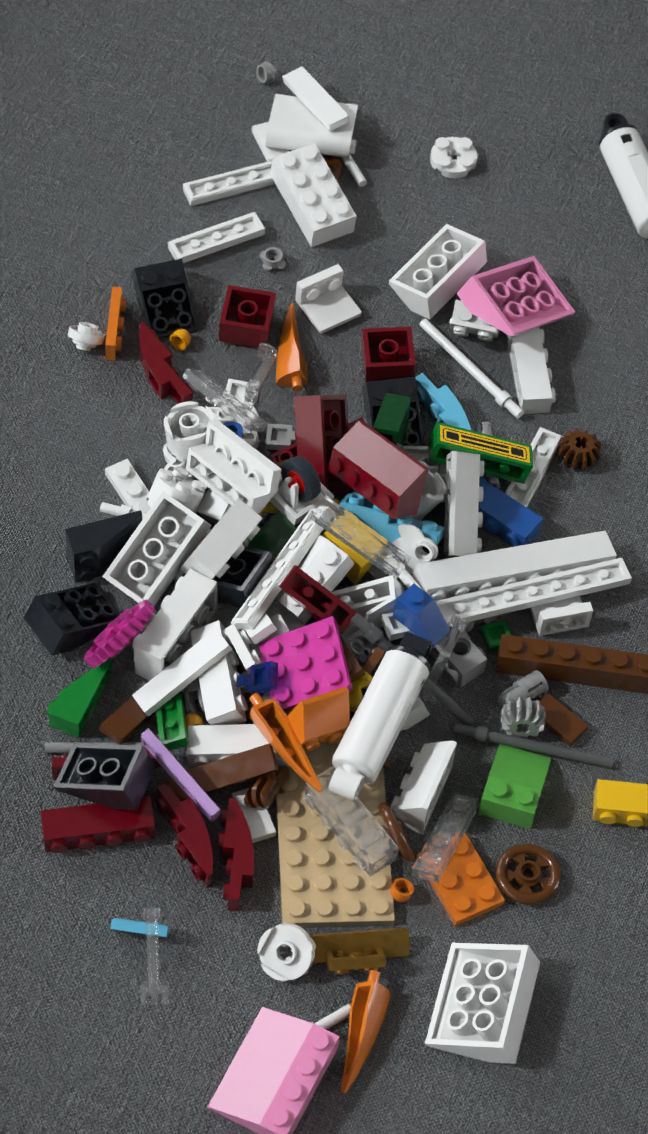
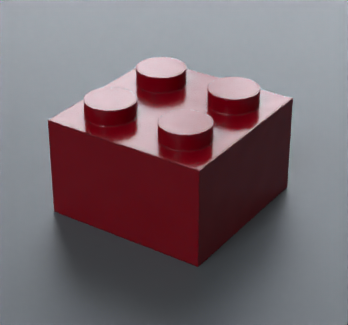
M228 285L219 322V341L267 349L276 308V293Z
M411 326L362 329L361 348L365 383L415 377L416 363Z

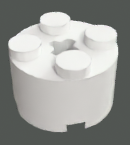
M182 402L170 409L171 413L167 417L165 416L164 428L167 446L170 452L176 456L177 460L187 461L189 448L205 443L208 421L215 419L212 410L206 405V408L199 406L198 402Z
M177 467L173 471L159 469L149 491L147 504L151 508L164 491L196 514L207 486L201 481L188 477L189 473L184 469Z

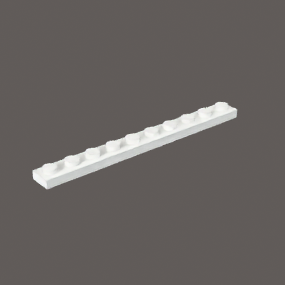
M618 558L438 600L436 603L450 627L630 584L632 577L623 559ZM394 611L381 614L380 620L389 641L403 638L406 632L414 634L392 617Z

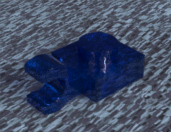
M268 661L251 665L250 674L237 676L236 687L246 686V690L259 694L277 690L278 663Z

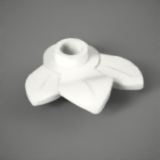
M401 524L398 526L401 537L396 539L388 547V550L396 557L404 560L403 567L409 574H413L416 564L436 559L438 547L433 540L424 537L422 531L414 525ZM423 546L428 548L430 553L424 552Z

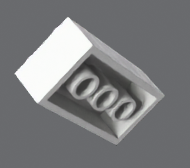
M315 143L272 158L270 175L311 247L354 232L356 214Z
M163 491L102 577L138 603L147 599L154 607L179 572V568L189 558L211 527V524Z
M189 569L185 576H181L178 579L175 590L171 595H167L164 598L161 609L156 615L153 614L149 618L147 628L142 634L139 633L133 641L135 674L150 681L193 646L190 631L202 627V623L205 620L208 624L217 611L218 593L216 581L192 569Z

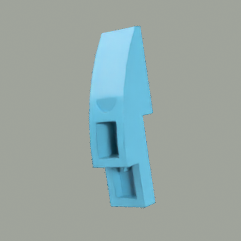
M423 373L415 377L418 400L429 409L430 414L434 418H437V422L471 430L468 418L460 402L446 385L437 389Z
M348 493L340 502V508L345 513L351 511L378 537L391 543L401 537L398 526L401 524H411L418 527L424 537L430 538L436 545L444 536L445 527L439 526L433 521L415 520L411 516L393 519L359 493Z

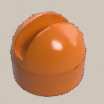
M397 878L394 880L390 892L396 902L403 903L412 896L414 886L405 878Z

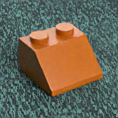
M347 686L301 700L287 716L306 752L318 748L321 743L328 741L329 744H333L343 738V734L350 724L349 690Z

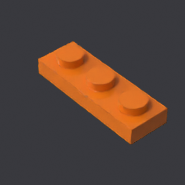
M112 287L105 344L106 360L116 361V352L122 349V336L118 335L119 331H124V317H121V312H126L127 298L122 297V287Z

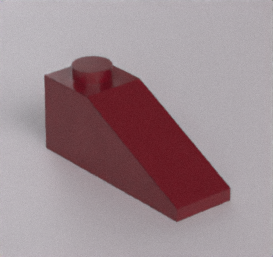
M296 565L293 566L279 586L316 620L320 621L333 616L337 621L340 634L344 633L352 622V617L358 613Z

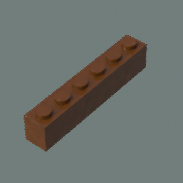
M506 634L501 636L496 673L525 677L538 670L546 680L648 694L647 654Z

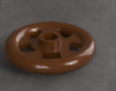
M381 802L378 805V810L388 826L385 829L392 843H396L405 861L412 862L415 855L407 841L409 837L399 818H395L389 805L386 802Z
M515 845L501 855L496 865L495 875L500 889L507 897L521 904L533 905L547 901L556 893L561 883V869L558 861L548 850L538 845ZM525 855L536 856L537 862L525 861ZM511 860L518 864L515 872L507 869ZM541 868H549L550 877L543 878ZM530 873L533 877L527 878L523 874ZM514 879L523 886L519 890L510 884ZM540 884L543 890L532 893L530 888Z

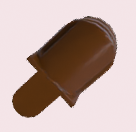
M282 766L280 769L278 768L279 771L255 778L245 794L244 804L251 808H270L277 794L285 793L283 786L289 778V768Z

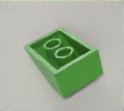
M499 744L478 814L531 829L551 758Z

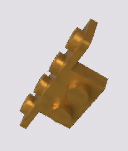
M406 927L309 935L316 945L313 963L326 962L329 971H334L337 974L349 973L351 969H362L370 972V970L376 971L379 967H386V958L410 955L409 930Z

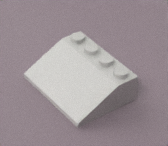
M451 943L425 1041L426 1046L486 1062L516 1064L540 965L539 959L528 945Z

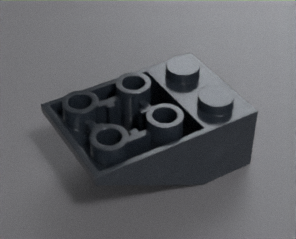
M182 259L134 268L131 275L145 324L149 329H153L156 332L158 338L171 336L178 329H185L188 332L198 330Z
M415 377L366 382L362 386L368 425L373 428L386 393L411 397L407 439L404 446H425Z
M96 583L35 596L23 618L52 656L72 651L96 638L105 630L110 622L119 616V613Z

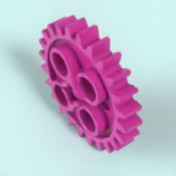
M144 599L130 610L126 609L93 641L95 644L85 653L84 660L91 668H95L102 662L104 663L108 658H114L145 628L144 624L150 620L149 618L153 615L155 608L147 599Z

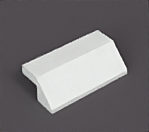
M217 419L208 421L205 443L191 447L188 451L186 470L231 506L239 498L259 514L278 491L281 468Z

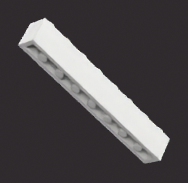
M605 530L416 564L412 577L428 595L434 598L435 601L613 560L617 554Z

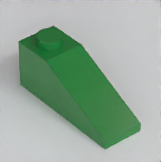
M107 659L104 663L102 662L99 666L91 669L60 691L56 700H51L46 712L49 715V727L78 738L80 737L112 675V660Z

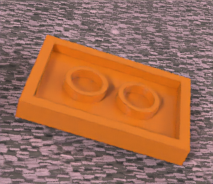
M466 833L417 854V861L455 927L504 905L505 899Z

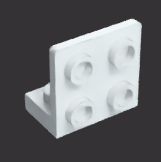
M339 264L298 281L296 285L295 301L321 334L361 316V310L342 286L343 269Z
M461 300L455 301L452 319H450L449 323L450 329L454 331V334L468 337L469 333L477 334L478 339L492 341V338L498 339L499 329L470 313Z
M580 596L530 607L539 636L589 627L593 613L591 603H582Z
M279 613L270 618L277 630L262 641L290 632ZM234 623L225 628L245 669L256 682L264 679L266 675L259 644H254L245 630L240 632Z

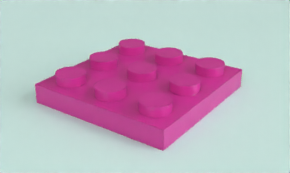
M333 616L258 643L270 698L276 699L285 714L291 712L301 700L346 686L349 691L353 690L337 621Z

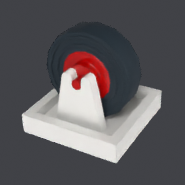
M296 456L283 463L278 491L271 498L270 502L293 525H296L305 518L311 508H324L332 503L334 495L320 482L319 476L310 462L303 457Z

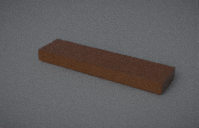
M265 744L186 771L203 791L208 794L279 770L271 744ZM168 776L171 789L180 802L189 798L173 778Z

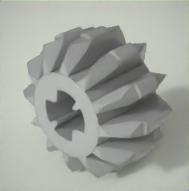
M518 697V700L509 699L508 704L503 705L501 725L508 735L528 739L530 735L538 736L539 732L544 731L546 711L540 705V701H531L530 697L527 699Z

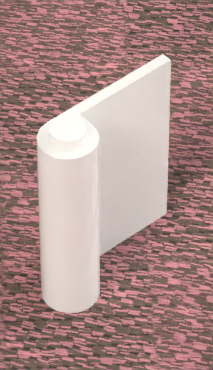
M275 94L267 128L266 147L296 150L315 143L321 154L349 158L350 154H355L356 140L352 139L358 105L337 102L349 115L350 122L329 131L298 97Z

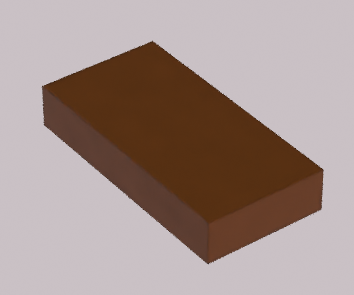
M549 693L540 700V705L546 711L545 727L571 747L587 731L588 725Z
M132 696L100 724L99 731L121 745L147 722L154 713L148 717Z

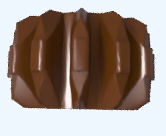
M578 428L574 430V433L567 431L565 437L560 440L559 458L563 459L564 465L571 464L573 470L576 467H580L582 471L586 469V466L593 468L595 462L600 459L601 441H597L596 434L589 435L587 429L584 432H580Z

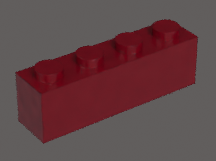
M143 797L137 810L112 809L96 803L40 810L45 852L63 853L68 849L76 848L88 850L94 846H117L123 842L131 841L142 843L155 838V822L151 797Z

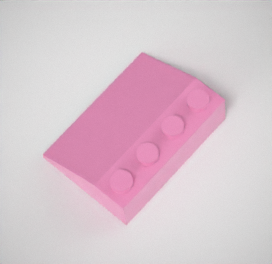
M535 256L473 275L457 293L470 313L511 337L572 316L575 313Z
M262 1007L208 1108L258 1134H293L339 1047V1036L314 1023Z

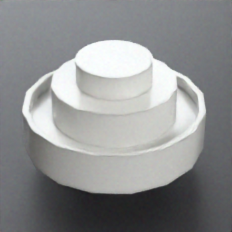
M87 322L71 325L68 331V336L73 339L72 341L76 344V348L90 351L91 348L102 345L105 334L98 331V326Z

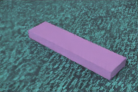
M148 728L141 734L143 746L187 796L191 797L195 805L209 821L214 822L220 817L218 806Z

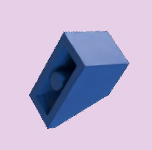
M416 584L411 585L397 598L392 617L415 635L432 641V648L450 633V628L434 598Z

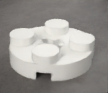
M440 137L435 141V145L431 150L430 163L435 171L437 168L442 172L441 175L447 178H462L467 176L468 172L476 167L477 151L469 138ZM451 155L457 156V160H452Z
M281 923L267 930L259 941L258 955L260 954L261 966L270 977L276 980H294L307 973L311 968L315 957L316 945L309 934L300 926L291 923ZM288 945L291 947L293 955L284 959L281 956L283 952H280V947Z

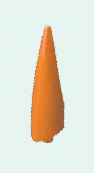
M292 303L286 315L279 341L276 385L292 387L293 391L299 392L302 390L303 385H308L307 364L298 337L295 305Z
M259 693L253 694L250 697V701L254 705L250 712V718L280 757L305 782L320 793L323 790L285 712L275 698L264 701Z
M370 970L367 982L356 983L352 998L347 1052L341 1093L346 1094L369 1056L390 1001L391 992L379 983L381 973L375 970Z

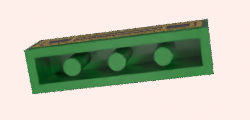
M436 422L428 438L429 461L446 465L447 455L451 451L480 454V461H484V474L522 484L525 483L533 468L532 445Z

